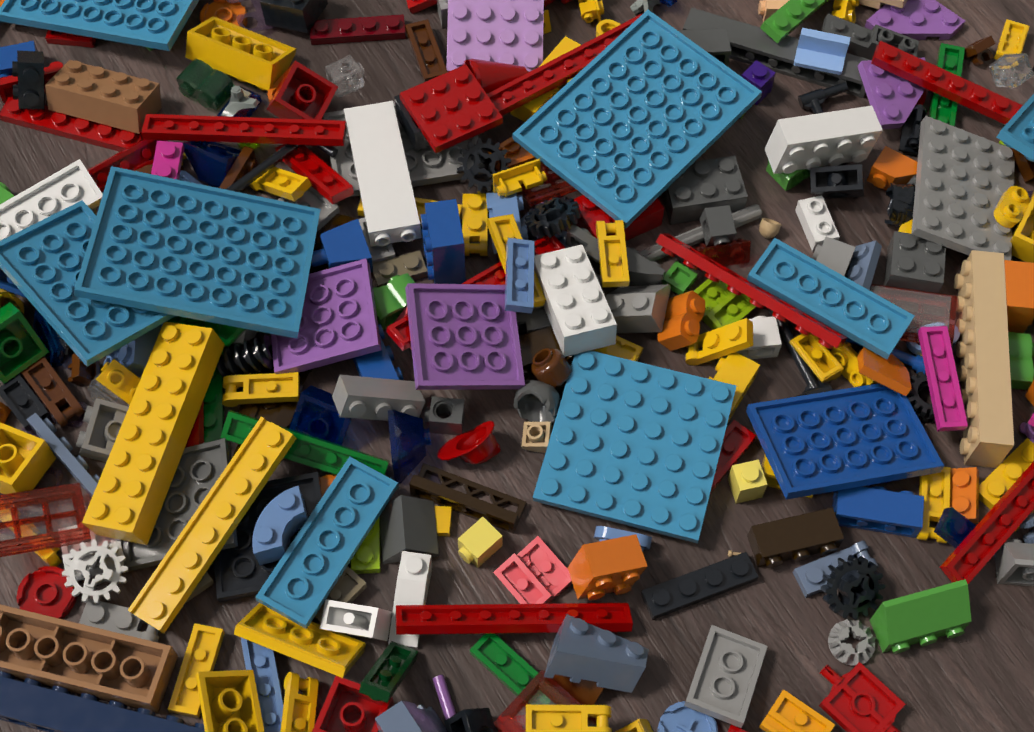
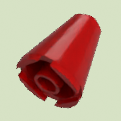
M468 59L463 63V65L466 64L486 94L529 72L524 66L479 59Z

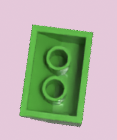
M966 579L882 602L869 620L882 653L893 651V654H898L910 649V645L916 643L926 646L936 642L937 638L947 635L948 639L964 634V629L971 623L969 590Z

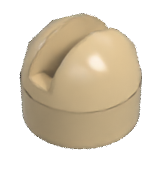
M762 218L759 231L763 237L773 238L779 233L781 223L772 219Z

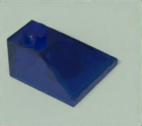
M188 141L183 143L184 153L199 180L208 183V186L216 188L220 187L242 151L221 142Z
M311 385L301 393L289 429L343 445L352 418L339 416L332 393Z
M388 410L394 478L400 484L426 456L425 445H431L429 429H424L423 419L396 410Z

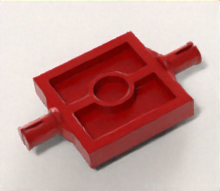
M859 662L850 672L842 676L835 672L829 664L820 671L819 674L826 678L833 686L829 695L820 703L819 707L846 732H900L893 725L896 714L906 704L864 665Z

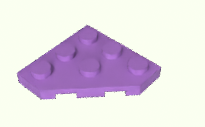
M908 0L903 8L885 4L866 21L865 28L872 30L875 25H879L915 40H926V37H939V40H949L964 26L965 20L936 0Z
M872 60L861 61L857 67L870 106H873L882 129L900 128L907 120L926 88L871 64Z

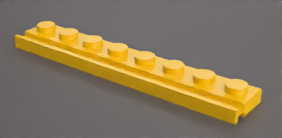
M260 417L128 609L129 612L162 633L166 632L297 439L292 433Z

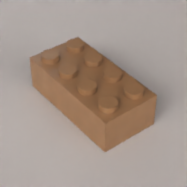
M69 60L45 84L48 110L138 134L142 131L146 114H157L161 109L160 83L126 75L122 72L107 70L99 66L84 64L79 61Z

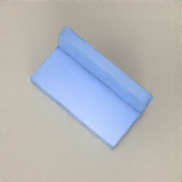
M802 28L794 66L841 75L851 37Z

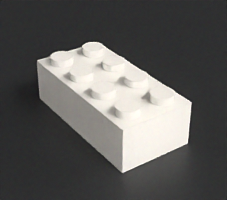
M873 106L778 119L764 150L774 174H789L796 170H810V168L829 165L838 166L848 162L859 163L867 159L883 130Z
M583 245L535 255L534 270L546 298L544 309L564 357L616 344L617 323Z

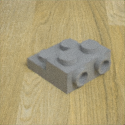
M96 398L93 407L87 406L83 422L88 423L86 432L80 430L76 442V447L81 448L79 455L107 462L129 407Z

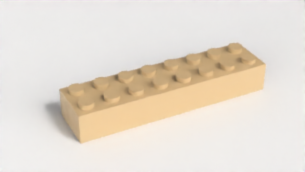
M972 250L967 260H963L961 271L955 275L954 288L958 289L955 311L959 312L956 326L958 327V332H960V342H958L956 355L960 358L957 375L958 380L961 381L960 390L968 427L963 430L960 454L964 455V465L997 468L1014 446L1004 253Z

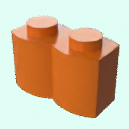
M693 290L669 298L662 332L657 334L658 342L670 351L694 344L699 337V322L705 313V300Z

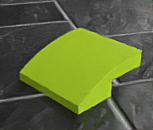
M707 279L694 292L705 300V313L702 321L714 330L739 321L756 307L749 302L750 297L743 293L741 296L732 293L727 289L728 285L721 280L717 283Z

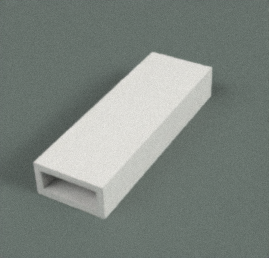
M393 101L344 109L370 246H386L390 243L410 242L421 238L420 220Z

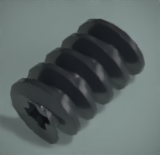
M264 335V344H262L259 338H254V347H252L249 341H245L244 350H242L239 344H235L234 353H232L229 347H225L224 356L221 353L217 363L221 376L224 378L229 375L254 374L256 371L263 372L266 368L273 369L271 337Z

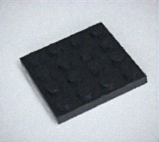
M318 472L267 481L236 527L238 547L221 550L213 561L216 593L219 602L258 594L280 560L259 565L253 554L252 547L255 524L261 512L271 500L295 486L300 488L309 518L322 498ZM301 528L291 537L288 547L293 542Z

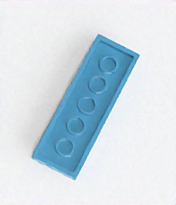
M776 238L767 247L747 277L749 282L885 359L889 358L915 316Z
M349 456L256 595V601L307 629L397 490L398 482Z

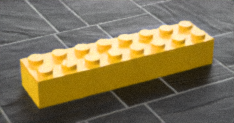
M172 322L163 323L82 521L96 535L143 545L148 544L225 345L212 328Z

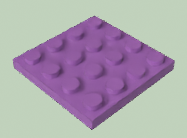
M367 258L309 274L297 339L271 334L275 374L302 372L382 350L370 264Z
M408 283L406 285L405 291L416 390L520 389L525 386L516 312L505 311V285Z

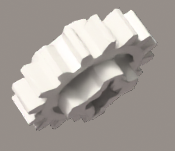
M92 539L90 547L81 542L80 547L82 550L77 552L71 549L70 552L74 558L72 560H64V563L69 566V570L62 571V575L70 577V580L64 585L66 588L75 587L71 593L74 597L80 593L83 594L82 602L84 603L88 601L89 597H93L94 603L99 604L101 596H104L109 601L111 600L109 594L111 591L118 594L121 592L117 586L118 583L127 582L121 576V573L128 572V567L121 566V563L126 558L124 555L116 556L119 551L117 546L111 550L108 549L109 542L106 540L102 543V546H98L96 539ZM95 553L93 558L87 561L81 560L87 554ZM108 556L114 561L116 572L107 568L106 561ZM100 563L99 568L103 574L96 575L91 580L92 575L88 571L89 568H95ZM75 571L83 574L85 578L83 587L78 584ZM105 581L110 583L106 588L95 591L97 585Z

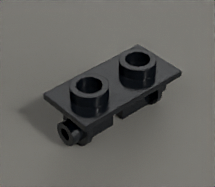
M917 104L902 126L899 151L918 155L921 121L925 116H928L926 115L927 110L921 104Z

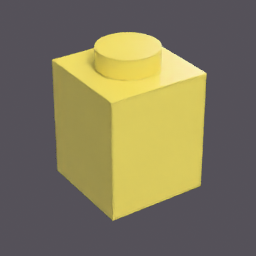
M759 460L732 465L727 478L736 504L762 498L768 485Z
M481 517L458 538L459 555L466 563L470 564L472 562L477 568L503 546V536L484 517Z

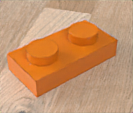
M977 467L952 468L950 470L949 524L979 523V471Z

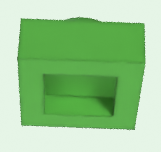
M675 261L665 274L662 285L669 284L670 290L680 295L688 291L696 281L698 274Z

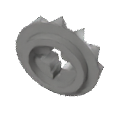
M845 619L836 623L831 629L828 636V645L831 653L838 661L846 665L856 666L859 662L861 664L866 663L872 657L876 650V637H873L870 627L863 625L860 620ZM849 633L854 639L862 640L856 645V650L851 644L843 643L849 638Z

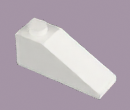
M402 551L388 644L393 641L412 649H418L420 634L396 635L395 612L396 605H426L432 572L431 555Z

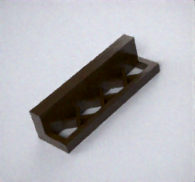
M423 463L418 476L414 474L409 483L410 494L415 497L434 501L439 506L452 507V511L476 520L484 517L492 526L514 534L526 507V501ZM429 473L438 477L440 484L425 479L426 474ZM456 484L463 486L466 494L449 487ZM481 494L487 495L492 504L475 497ZM511 504L518 508L515 513L501 506Z

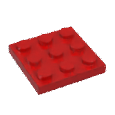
M466 64L400 93L401 102L435 153L503 124L502 115Z

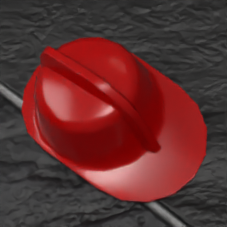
M484 422L476 428L450 439L439 449L437 453L438 458L450 460L460 457L465 462L473 465L488 461L501 451L500 445L492 433L495 426L494 422Z

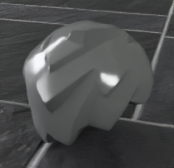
M526 380L525 386L518 389L515 393L514 408L518 410L519 416L522 419H528L529 422H551L554 424L560 405L559 392L550 384L537 380Z

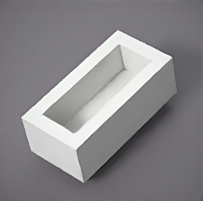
M822 195L798 200L795 211L812 252L815 251L817 244L823 245L825 237L839 240V233Z

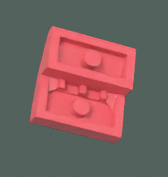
M539 536L518 554L514 553L493 572L520 604H548L572 584L567 567Z

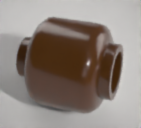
M545 348L533 357L531 370L540 382L550 384L554 388H560L566 384L571 375L572 368L571 364L558 349Z

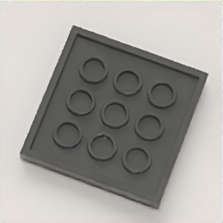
M225 438L184 449L148 544L143 545L123 541V551L126 558L124 566L128 567L129 572L159 565L231 461L229 442ZM237 528L221 550L238 547Z

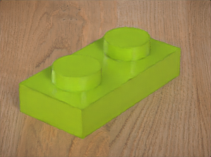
M380 517L351 559V569L356 574L381 573Z

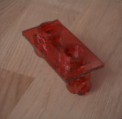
M737 238L729 244L706 247V244L702 243L695 249L718 263L728 266L750 262L751 241Z

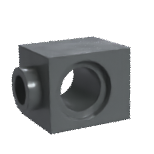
M730 205L704 209L700 217V223L706 247L715 246V248H723L731 244L736 235V229Z
M432 396L431 406L425 407L424 422L429 423L430 433L462 434L465 399ZM442 413L450 415L445 419L438 417Z

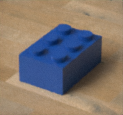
M457 200L425 203V214H421L428 279L434 280V284H462L466 281L465 247Z

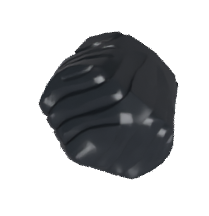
M890 183V187L886 190V196H889L891 199L887 208L889 220L885 219V223L900 227L902 224L913 219L915 187L912 184Z

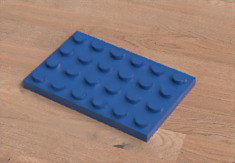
M880 383L748 404L746 413L786 500L940 473L944 467L907 396Z

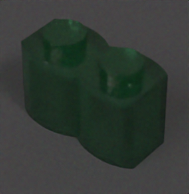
M194 59L176 78L179 85L178 89L184 96L188 98L191 96L197 99L203 107H210L214 110H218L231 96V89L234 87L233 81L229 76L213 69L199 59Z

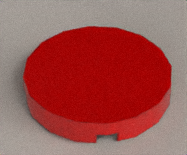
M43 566L37 568L38 570L32 574L29 573L25 576L18 587L16 597L21 610L59 619L64 618L70 613L76 603L77 596L71 595L75 588L74 586L66 588L64 585L67 582L66 577L62 575V571H65L64 569L57 566Z

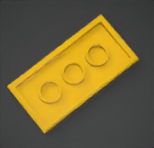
M261 603L255 606L235 626L234 635L341 678L357 662L366 647L365 642L339 632L320 629V625L312 621L308 628L305 629Z

